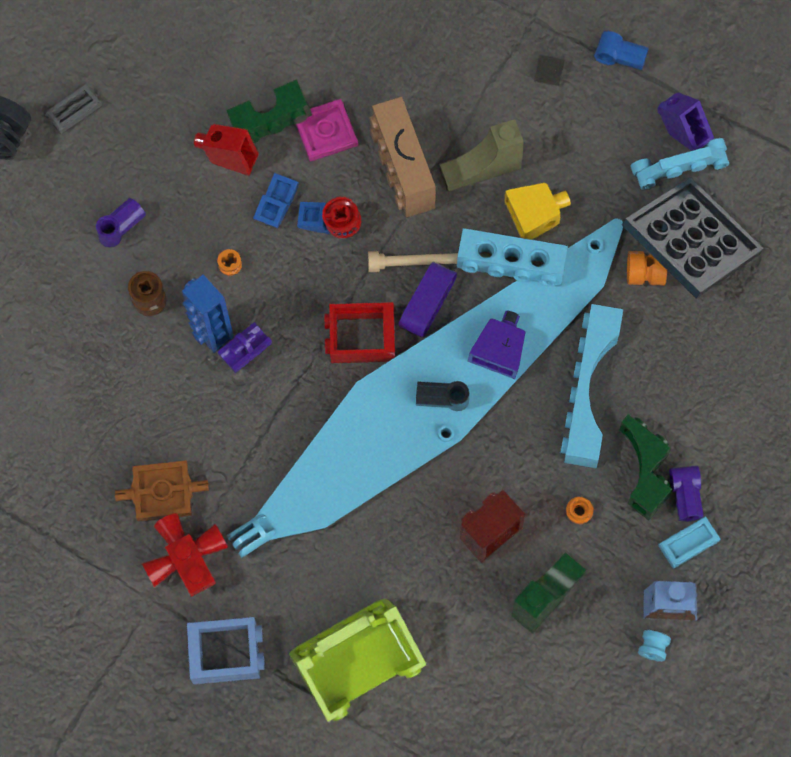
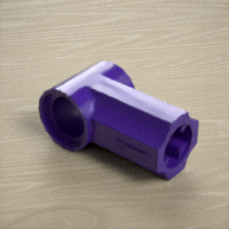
M129 198L110 215L102 216L98 219L96 230L99 242L103 246L109 248L117 246L121 242L122 236L146 216L140 204L134 199ZM107 229L114 230L111 234L103 233Z
M698 465L670 468V485L672 492H675L679 521L691 522L702 519L703 510L699 491L701 489V475Z

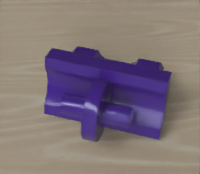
M254 322L243 332L237 333L232 341L218 351V355L234 373H237L272 344V340Z

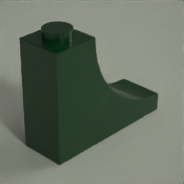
M565 552L537 581L532 580L514 600L511 616L533 634L583 577L586 569Z

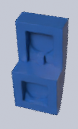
M274 173L266 195H262L253 219L278 229L300 185L299 182Z
M300 202L298 228L330 234L322 218L323 208L326 203Z

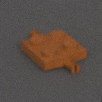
M187 460L132 466L133 482L131 489L115 490L116 502L132 499L135 504L138 522L162 519L173 513H178L179 517L192 516L191 499L193 492L209 491L208 479L191 481Z

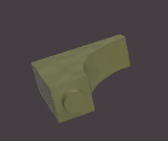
M515 119L491 126L487 136L475 148L452 161L440 165V172L447 191L521 169L524 141Z

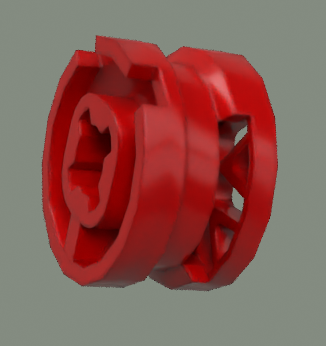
M336 197L326 203L323 208L322 218L328 232L332 236L348 238L357 233L361 227V215L357 205L351 199Z

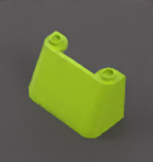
M381 599L298 645L289 653L328 722L330 720L337 721L348 714L347 709L350 707L349 702L397 674L401 677L412 678L421 672L422 667L427 665L398 609L388 599Z

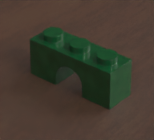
M297 79L273 89L277 101L275 107L267 113L257 112L250 100L226 110L232 126L247 130L253 143H257L262 137L269 134H277L287 126L304 122L313 114Z

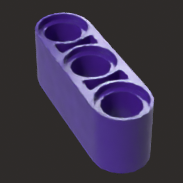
M433 261L402 314L399 327L424 338L453 287L457 272Z

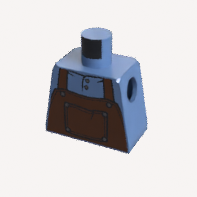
M653 582L644 590L643 618L697 621V590L695 583Z

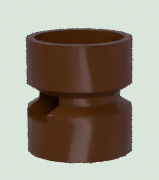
M141 271L131 277L128 283V291L136 311L143 316H154L163 311L167 298L158 275L151 271Z

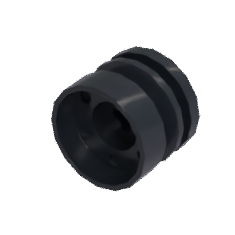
M0 96V159L11 160L15 157L16 148L21 144L20 137L26 133L32 118L25 108Z

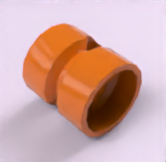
M628 251V285H643L645 281H648L650 285L666 284L667 269L650 253L646 255L644 251Z

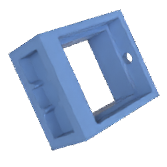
M254 617L187 623L190 680L193 684L260 678V670H265L264 654L258 652V642H263L262 626L257 625ZM248 629L249 667L203 670L201 633Z

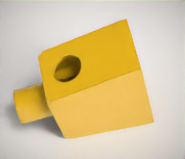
M547 183L505 191V204L520 237L532 240L560 223L561 217L559 209L571 205L566 191L552 195Z

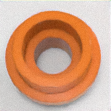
M575 497L566 506V515L575 524L587 523L593 516V505L584 497ZM577 507H581L585 513L577 515L574 510Z

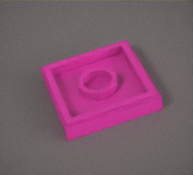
M341 99L311 108L313 115L304 122L296 124L310 162L358 146L356 135Z

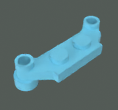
M718 138L704 145V148L661 159L653 165L651 160L646 158L632 163L630 167L634 177L638 179L641 190H646L655 186V180L666 176L668 179L675 178L684 171L692 170V172L703 170L707 165H713L714 169H722L729 165V161L725 152L727 147L724 139Z

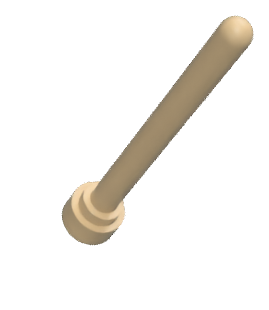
M368 251L369 272H380V269H385L388 266L430 265L433 261L438 264H457L458 253L384 256V254H379V251ZM482 252L479 254L484 258L492 256L488 252Z

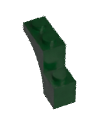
M628 414L621 422L619 431L630 441L636 452L639 463V480L627 504L649 521L669 498L672 491L669 487V482L665 478L653 474L668 457L671 447L668 446L669 443L664 437L650 432L647 429V425L641 419L633 418Z

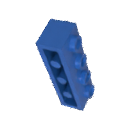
M204 274L198 279L193 278L185 285L184 290H182L185 300L182 304L187 310L185 314L190 320L189 325L193 330L191 333L200 345L205 343L214 353L234 337L225 299Z

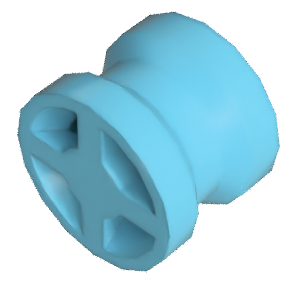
M645 630L642 636L644 643L639 647L638 654L654 661H665V648L670 644L671 638L656 631Z

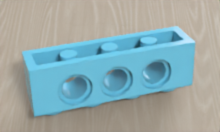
M463 228L457 257V268H462V270L469 273L477 271L486 272L493 277H514L522 282L529 280L538 281L546 286L561 285L568 246ZM482 252H488L492 256L484 258L479 254ZM513 256L518 260L516 262H509L505 258ZM541 261L544 265L537 267L532 262Z

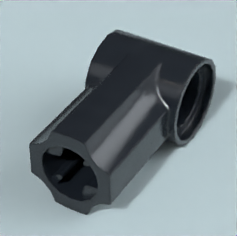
M453 381L452 383L417 382L416 406L449 408L457 412L464 410L469 404V388L461 381ZM458 391L463 393L465 397L461 401H454L450 395Z

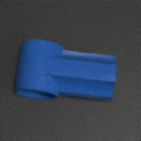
M605 31L601 34L594 58L605 65L619 63L642 70L649 48L624 41L618 33Z

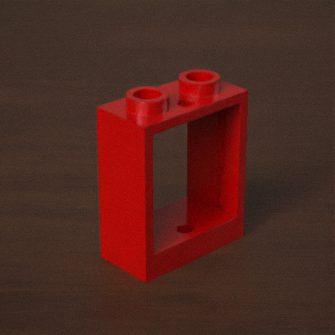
M393 302L329 304L330 313L324 314L325 330L330 329V338H325V354H330L331 363L389 362L395 358ZM383 319L384 349L338 350L337 320Z

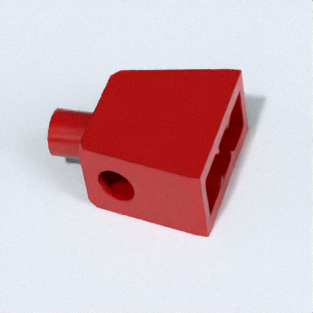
M213 124L210 126L207 134L198 132L194 138V146L204 149L211 163L247 176L250 175L259 155L248 131L245 129Z

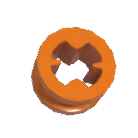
M226 249L219 254L217 262L223 274L233 276L241 270L242 261L237 251ZM229 258H233L234 263L230 267H226L225 262H228Z

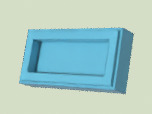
M705 516L659 543L658 546L674 569L720 542L721 539Z

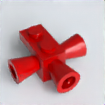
M178 513L167 515L157 521L154 528L168 543L165 546L168 555L141 563L154 588L175 570H177L191 597L215 585L216 582L202 556L228 548L217 525L214 524L193 541L190 534L184 535Z

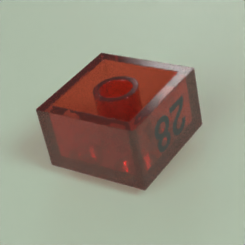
M501 490L498 494L493 492L483 500V506L476 512L474 509L470 510L461 519L460 540L480 563L523 529L525 513L504 490Z

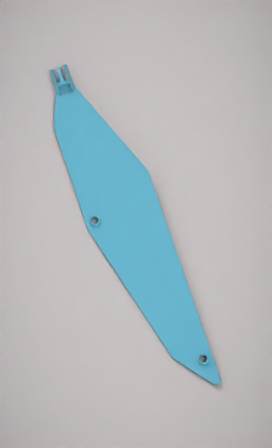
M613 219L567 249L561 285L546 286L538 281L529 280L522 282L517 280L357 381L258 514L227 535L230 541L236 539L232 544L236 550L243 548L238 553L240 557L243 558L269 540L328 527L460 442L604 287L623 229V221ZM595 244L599 249H592L590 245ZM505 311L517 313L520 319L516 327L526 332L520 366L515 379L467 362L473 345L490 318L502 321ZM453 381H461L469 388V404L464 410L457 412L449 408L416 406L417 382L452 383ZM458 391L450 395L454 401H461L465 397L463 393ZM447 431L451 436L444 438L441 433Z

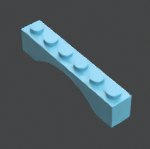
M591 304L590 313H584L582 328L587 329L586 338L580 337L578 353H583L582 361L576 362L574 378L579 379L577 387L571 388L569 402L574 403L573 412H567L565 428H570L569 437H563L560 452L566 454L564 463L597 468L603 434L598 428L591 411L589 382L598 362L607 351L617 344L623 309Z

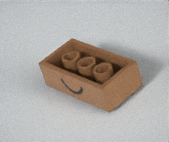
M399 97L373 105V116L369 117L372 127L370 128L373 142L378 143L380 149L378 155L381 164L387 167V180L390 188L394 187L396 195H394L398 210L403 209L407 218L435 209L436 186L403 98Z

